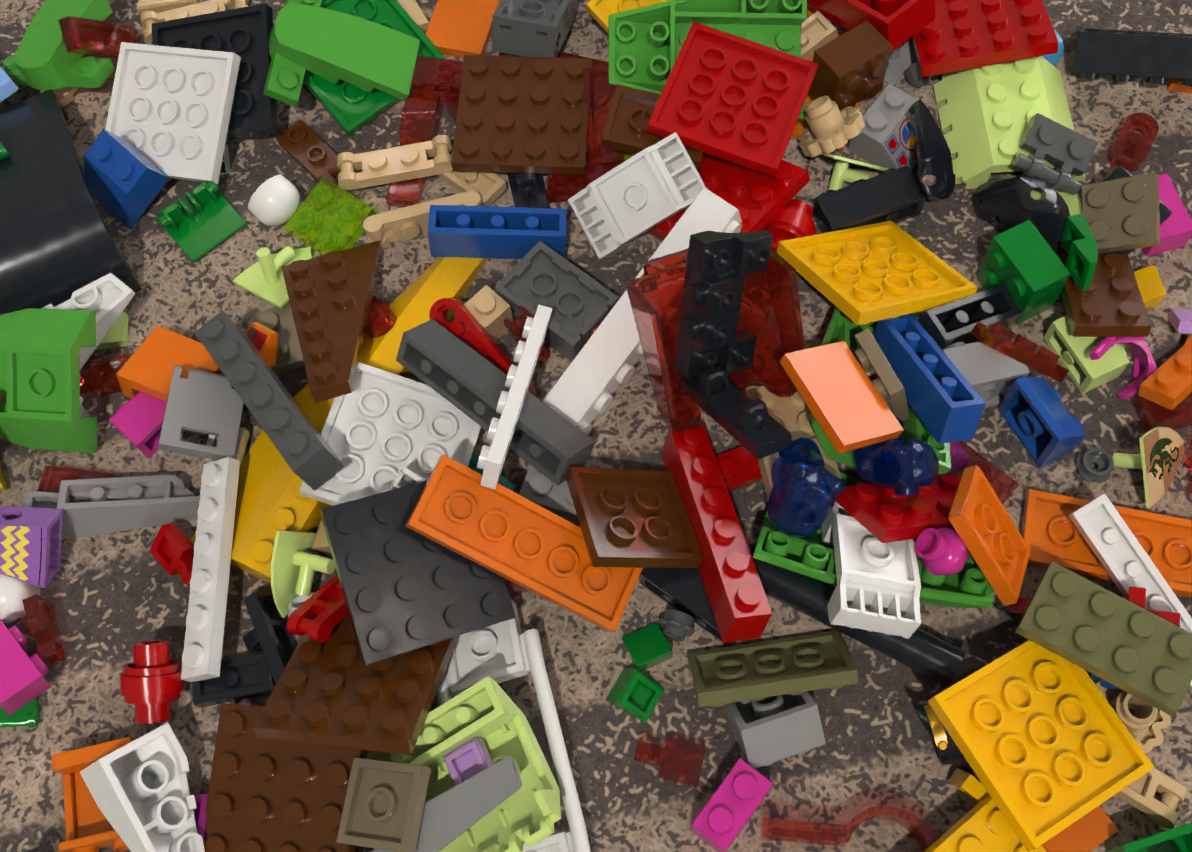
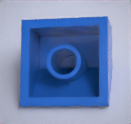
M104 129L84 155L85 178L91 195L129 229L136 224L169 180L166 174L131 143Z
M1020 377L1016 379L998 409L1039 468L1076 450L1086 437L1080 421L1068 412L1062 403L1058 391L1054 387L1049 386L1043 377Z

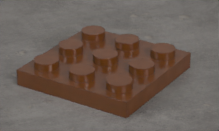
M588 467L569 468L565 477L593 567L699 568L704 560V556L672 471Z

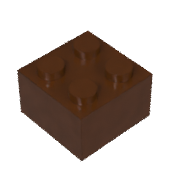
M868 20L814 51L813 62L819 64L808 95L812 100L821 96H829L831 101L836 102L840 111L848 106L854 107L867 97L872 98L876 96L883 88V81L893 46Z

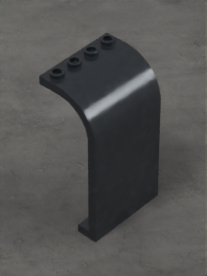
M53 90L44 91L0 110V142L10 155L8 158L0 160V315L27 308L41 309L49 304L55 307L69 300L74 291L109 273H112L132 289L134 293L142 290L138 279L115 244L96 207L66 123L69 117Z

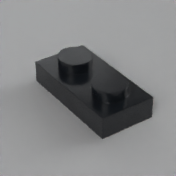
M264 653L221 661L220 677L192 682L193 702L196 707L201 708L271 694L274 689V681Z

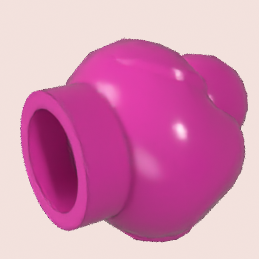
M927 528L919 534L915 542L916 554L921 557L925 569L935 576L953 575L960 572L970 556L964 541L951 528Z

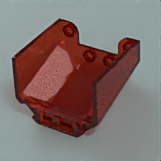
M689 248L649 260L643 266L644 274L640 278H632L626 284L659 416L672 433L689 430L701 419L699 407L682 392L681 379L685 378V376L674 369ZM771 248L768 270L745 275L737 332L749 330L757 335L752 368L727 376L729 382L740 391L761 383L770 393L778 397H789L798 392V390L780 364V360L785 353L805 349L797 273L792 265Z

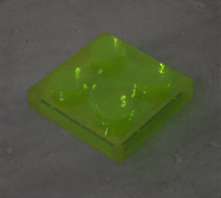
M323 176L283 228L323 256L331 251H342L351 248L364 231V220L376 213L371 207Z

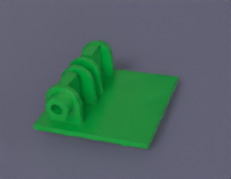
M201 181V184L192 190V195L188 192L184 193L186 196L185 200L182 201L178 197L176 199L178 204L174 202L166 209H161V214L156 217L158 223L193 263L247 225L245 220L218 192L219 189L213 181Z

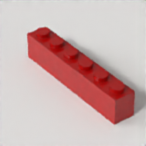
M704 425L669 428L661 457L666 471H672L704 556V560L698 569L722 641L727 643L760 638L773 613Z

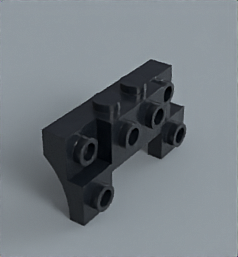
M765 230L747 233L704 231L690 235L674 369L686 378L700 375V372L718 365L727 372V375L752 368L757 335L749 330L737 332L745 275L768 270L773 239L771 233Z

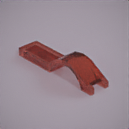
M422 83L412 89L403 107L399 146L431 141L433 139L437 109L440 104L446 103L449 91L448 86L432 87L424 86ZM427 177L389 183L385 198L387 205L407 207L421 203Z
M889 805L870 807L853 817L846 825L763 818L760 826V839L843 847L849 842L854 829L861 823L873 819L891 820L907 829L917 840L921 852H924L943 834L909 811Z

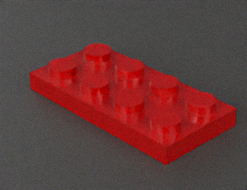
M943 474L938 477H915L914 479L901 481L887 480L886 482L873 484L858 483L854 486L838 487L834 501L882 543L916 539L927 528L937 529L946 527L955 530L948 516L961 479L954 475Z

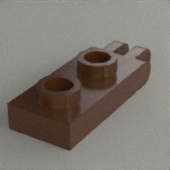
M301 119L276 137L278 144L321 187L328 184L334 191L339 188L338 182L335 179L341 172L337 168V154Z

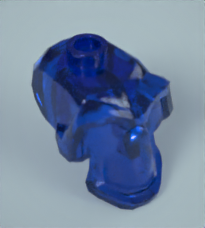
M896 417V419L898 420V422L900 423V425H901L902 428H903V427H904L903 421H902L901 419H899V418ZM902 433L898 438L872 444L865 448H857L853 453L858 477L865 482L874 483L877 487L895 488V495L919 494V487L932 484L938 476L939 462L933 447L928 442H921L920 439L912 438L906 444L902 439Z
M798 437L792 439L791 447L779 451L780 457L775 459L771 467L773 488L769 496L767 512L769 521L775 528L792 537L806 538L816 533L822 526L834 506L836 497L845 490V484L841 478L834 476L825 468L824 460L817 444L809 438Z

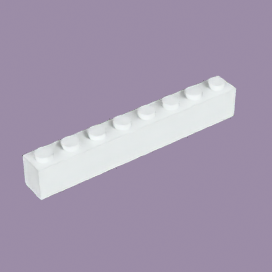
M703 187L542 402L588 436L592 428L591 422L598 413L602 414L609 408L614 398L612 394L620 384L624 385L630 380L635 371L633 366L641 356H646L655 346L657 334L663 327L667 328L676 318L677 308L683 298L690 235L704 231L739 233L742 227L739 210Z

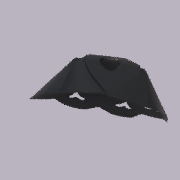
M920 99L909 109L917 159V170L914 176L929 201L936 202L948 199L955 189V174L953 173L951 152L946 139L929 108ZM933 175L937 178V181L934 185L928 186L923 183V177Z
M1008 175L983 184L973 193L971 200L977 217L987 221L1000 233L1030 219L1055 254H1068L1060 244L1070 212L1068 205L1051 183L1027 175ZM1036 188L1040 189L1045 193V198L1043 200H1035L1031 197V191ZM977 198L981 200L983 199V210L981 209V203L978 201ZM998 216L1003 225H1001L998 222V220L993 219L992 217Z

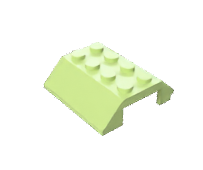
M1042 56L942 74V80L933 85L937 106H941L938 108L941 129L943 133L947 132L943 136L946 139L953 159L955 184L964 183L965 189L980 188L988 182L991 173L1023 171L1013 166V162L1019 153L1027 157L1031 154L1020 148L1019 145L1031 117L1039 113L1074 130L1060 70ZM1043 159L1044 165L1054 170L1057 169V165ZM1070 173L1071 178L1076 181H1085L1086 179L1085 173L1080 176Z
M491 676L485 677L429 712L411 755L371 750L367 752V759L423 765L431 768L425 803L455 786L443 756L476 737L483 738L493 764L508 756L513 757L522 781L521 788L439 852H523V841L528 847L542 841L555 833L554 823L561 819L560 789L525 714Z

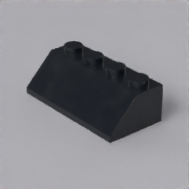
M1079 28L1072 72H1079L1078 78L1098 79L1099 74H1113L1112 80L1126 82L1133 81V76L1147 77L1148 83L1167 84L1168 78L1182 79V85L1192 86V34Z

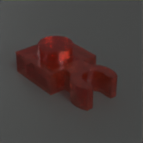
M37 594L23 599L22 602L26 613L22 615L23 625L30 635L36 636L38 641L37 650L41 660L48 658L49 664L52 665L66 659L63 646L59 641L61 634L52 604Z

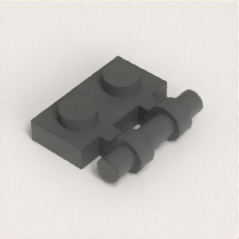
M1037 113L1031 117L1019 145L1020 148L1031 154L1027 157L1019 153L1013 162V166L1023 170V175L1037 177L1051 183L1058 192L1064 190L1075 195L1081 187V182L1072 179L1070 173L1080 176L1086 172L1098 142ZM1043 159L1057 165V169L1054 170L1044 165Z

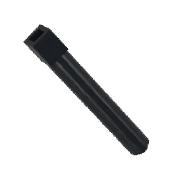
M752 546V548L750 549V553L752 556L755 549L754 546ZM753 559L766 595L936 680L948 688L989 664L919 628L908 639L902 636L886 635L885 633L874 631L869 632L868 630L853 629L841 625H831L827 604L836 588L835 586Z

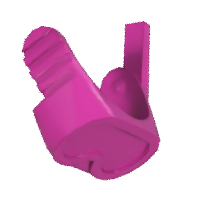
M1104 337L1098 343H1095V348L1089 354L1091 360L1100 359L1112 346L1118 343L1127 342L1130 345L1134 356L1132 372L1134 380L1117 392L1118 398L1121 400L1128 399L1127 397H1133V394H1137L1140 384L1157 370L1156 363L1144 337Z

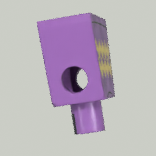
M6 506L0 509V574L37 587L46 588L60 571L63 527L62 509Z

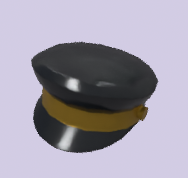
M912 700L911 703L919 719L932 738L940 765L953 763L957 766H963L965 757L931 706H923Z

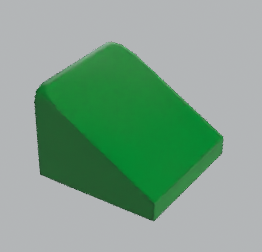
M656 622L622 637V641L635 669L640 672L672 658L673 651Z
M625 667L606 697V701L646 723L665 689L637 669Z

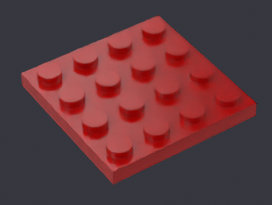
M935 0V19L912 36L922 77L1058 53V39L1043 0Z
M693 21L650 117L647 132L662 138H666L676 132L685 146L776 177L819 64Z
M703 152L700 167L697 169L709 191L739 210L742 220V227L739 233L762 230L781 208H784L810 181L808 170L784 160L781 161L776 177ZM687 209L681 210L648 230L647 233L664 240Z

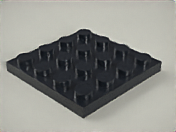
M268 4L151 24L152 45L233 52L241 57L226 141L278 133L276 99L263 94L272 59L268 45L269 34L273 27V11Z
M427 481L326 507L319 511L363 665L516 618L504 577L405 527Z

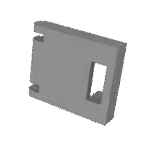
M175 365L157 449L212 460H219L229 456L234 458L244 405L243 400L235 389L232 388L225 375L189 368L187 379L180 378L182 376V366ZM181 429L218 436L215 447L179 440Z

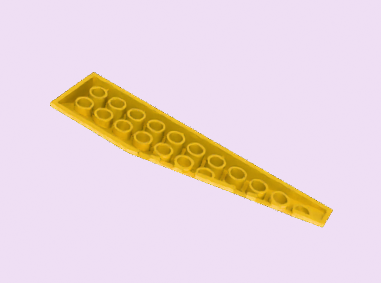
M439 257L362 331L364 339L362 347L358 349L357 361L413 380L415 375L396 361L403 333L429 321L430 309L437 300L456 298L462 301L488 258ZM449 309L447 313L449 320L454 314L452 309ZM308 383L293 398L321 434L335 398L315 403ZM264 430L261 431L239 468L230 564L271 584L270 568L277 530L317 532L321 522L319 511L333 505L299 495V489L303 480L292 471ZM196 532L190 539L193 545L195 543Z

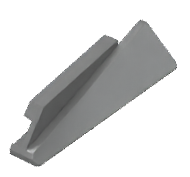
M174 474L61 480L59 493L26 491L24 507L62 509V540L165 525L172 522L179 523L197 520L200 495L196 496L185 488L183 481Z
M508 756L426 802L424 804L415 852L441 851L518 791L522 786V781L513 757ZM374 849V850L371 851V852H393V851Z

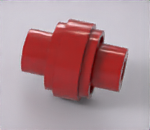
M791 199L762 229L773 235L769 266L776 269H785L789 266L788 263L777 255L779 241L816 235L815 224L812 220L814 212L812 207L805 201Z
M145 640L133 643V662L125 664L123 672L119 674L120 695L124 696L125 703L135 704L136 723L152 724L172 719L171 701L179 699L181 691L185 689V680H181L182 667H180V661L170 659L169 640Z

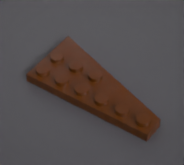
M380 240L342 251H331L323 256L308 260H297L289 265L282 266L309 386L315 403L352 393L358 366L357 353L359 347H362L364 339L362 335L363 326L367 325L374 293L373 281L374 277H377L379 270L377 265L378 258L382 257L383 252Z

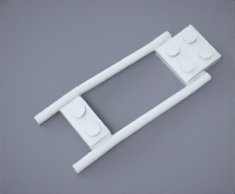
M511 599L516 618L460 635L436 693L437 704L439 707L452 699V696H457L487 676H491L499 684L528 675L531 671L570 832L548 836L531 847L524 843L523 852H591L586 825L545 667L539 631L537 629H530L522 634L517 606Z

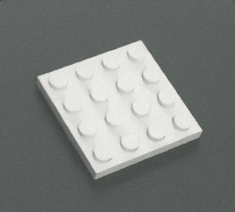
M121 42L105 130L127 140L171 179L196 182L204 180L205 182L213 181L215 184H218L241 57L233 52Z
M358 362L352 393L335 397L321 432L322 437L345 467L315 491L303 481L299 489V495L334 506L383 493L389 489L404 466L427 481L440 456L443 454L468 467L481 426L430 386Z

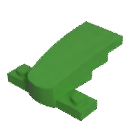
M46 0L29 24L16 55L7 57L1 67L16 85H29L39 90H56L66 87L99 88L116 70L110 59L94 58L92 56L82 57L100 41L95 29L113 12L108 0Z
M285 0L284 7L279 11L269 34L268 46L272 59L263 92L264 95L295 106L299 101L307 69L334 84L341 79L369 93L376 88L403 101L409 96L420 44L419 39L360 17L321 8L322 0Z

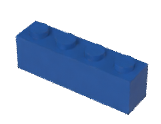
M430 205L428 239L431 257L522 259L541 241L565 258L567 209Z
M912 313L899 316L898 318L878 321L874 338L903 385L908 404L936 441L942 444L973 439L986 404Z

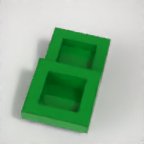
M1078 214L1067 217L1060 245L1068 253L1065 267L1071 273L1070 276L1082 291H1086L1090 288L1097 265L1098 249L1091 228L1083 216Z

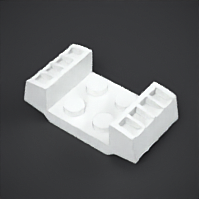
M674 132L594 180L586 188L568 199V202L572 206L598 258L603 259L621 252L632 245L631 241L681 210L688 209L703 187L706 188L680 137Z
M830 497L822 519L821 529L822 544L834 546L837 586L827 604L830 624L868 630L869 632H880L886 635L902 636L909 639L921 624L919 601L921 582L914 539L882 543L835 502L834 497Z

